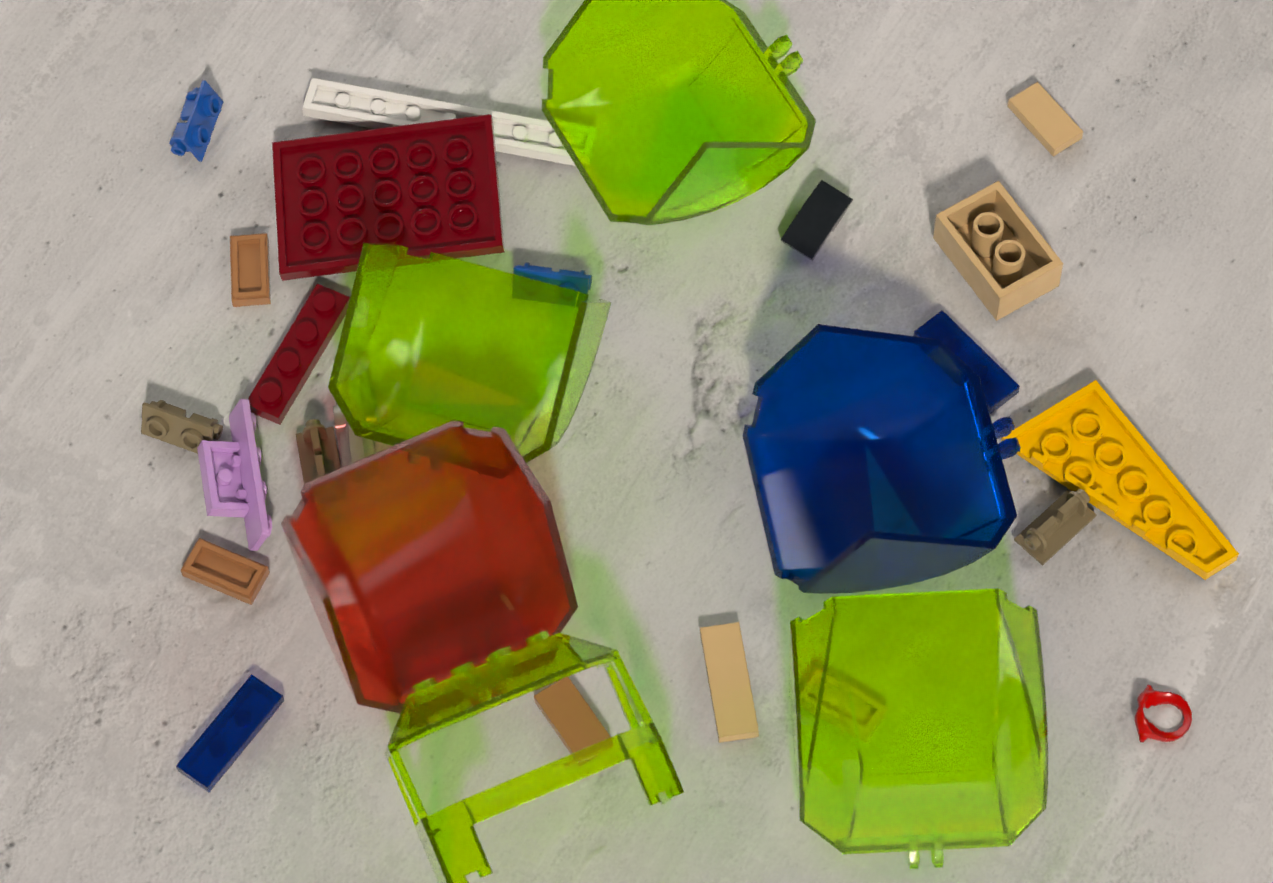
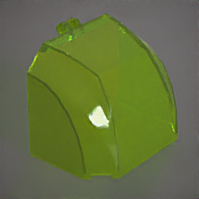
M584 0L543 57V69H548L547 99H542L541 110L610 222L638 223L641 225L664 224L708 214L736 203L764 188L787 171L809 149L816 124V119L787 77L800 68L803 58L796 51L787 55L780 63L777 62L778 59L784 57L789 52V49L792 48V42L787 34L777 38L773 44L767 47L745 12L727 0Z
M364 243L328 385L332 396L355 436L407 450V461L418 462L421 454L429 456V467L439 469L445 460L502 477L558 444L569 427L581 400L601 342L612 302L603 299L588 301L589 294L438 253L431 252L429 259L407 255L408 247Z
M999 588L832 596L823 601L824 609L806 620L798 616L790 621L789 698L799 821L841 853L864 854L908 851L909 868L918 869L920 864L919 851L931 850L932 864L935 868L943 867V850L1010 846L1046 809L1048 793V727L1043 657L1037 609L1030 605L1022 608L1009 601L1006 592Z

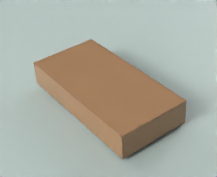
M267 233L230 236L231 298L233 307L271 304L269 239Z
M201 538L198 539L181 568L182 576L250 605L253 604L270 574L268 566Z
M568 676L534 695V702L577 764L611 743L610 735Z

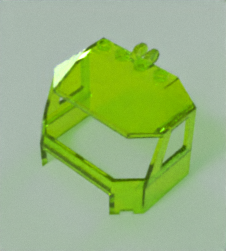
M544 631L525 640L527 646L512 652L511 647L508 646L487 655L488 658L485 659V664L474 667L473 662H468L450 670L452 677L437 683L435 677L412 686L414 693L408 695L384 753L438 883H468L466 876L475 871L478 872L480 878L493 873L474 829V824L630 759L649 807L659 802L662 805L684 793L663 740L618 650L563 633L550 637L548 631ZM595 666L597 669L604 667L630 730L467 797L429 816L427 815L399 753L403 747L434 732Z

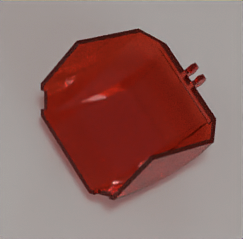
M450 421L305 483L300 491L302 499L292 516L286 515L281 523L317 618L358 705L406 714L463 689L471 707L479 706L480 697L477 690L473 688V683L484 679L489 693L494 698L501 696L502 691L494 674L550 650L578 608L551 501L504 428L493 427L489 432L465 428L464 422Z

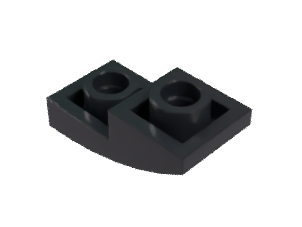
M821 180L780 239L781 242L813 261L830 233L839 224L853 199Z

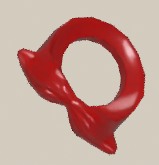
M1148 684L1137 698L1138 709L1135 714V724L1140 742H1145L1147 738L1162 742H1173L1183 737L1189 730L1192 722V711L1188 702L1180 695L1171 692L1154 691L1152 686ZM1161 704L1176 706L1183 715V725L1174 732L1161 731L1148 722L1144 716L1143 707L1150 708V706Z

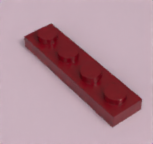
M318 283L316 284L248 397L251 413L281 425L351 307L352 303L349 296Z

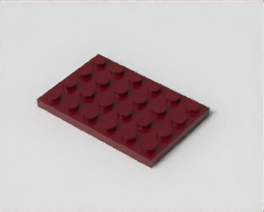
M491 114L272 142L279 275L282 281L505 252L494 125Z

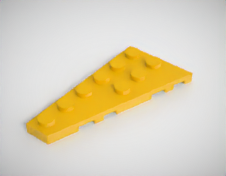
M1096 380L1002 436V445L1069 490L1076 492L1078 489H1082L1090 498V504L1204 580L1237 560L1239 553Z

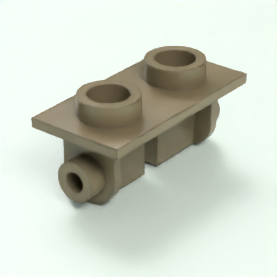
M164 400L152 401L150 404L144 402L142 404L141 434L197 454V447L202 440L213 441V439L218 440L221 437L223 426L218 424L217 419H210L196 413L187 418V410L170 405Z
M318 419L307 421L302 433H296L307 503L346 496L334 427L325 428Z
M1078 489L1076 492L1067 490L1017 535L1014 541L1043 566L1097 516L1096 513L1087 507V503L1090 501L1088 494L1082 489Z

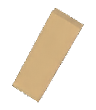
M739 622L700 628L719 743L759 737Z

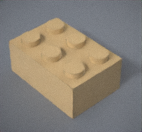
M999 181L936 214L933 239L996 321L1059 287L1063 262Z

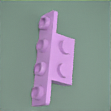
M240 399L229 415L232 442L202 440L197 450L207 516L243 517L249 551H258L266 538L271 534L272 519L266 513L265 499L267 487L265 481L261 480L259 468L261 464V450L256 446L254 435L256 417L254 413H251L249 399Z

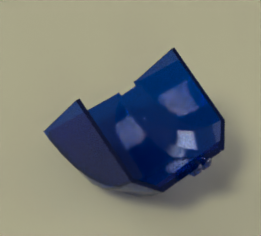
M818 324L755 382L752 394L758 396L752 425L745 424L742 435L774 574L781 579H788L795 583L803 593L827 594L874 591L910 585L943 576L974 563L996 549L1016 519L1017 512L1002 460L1016 455L1020 451V444L1016 437L1003 440L999 444L997 442L998 438L1008 436L1014 430L1013 419L1009 416L1000 418L992 423L980 377L940 339Z

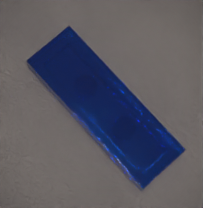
M943 310L914 331L913 338L990 414L1019 393L1020 386Z
M251 674L176 765L177 771L210 793L284 702L283 695Z

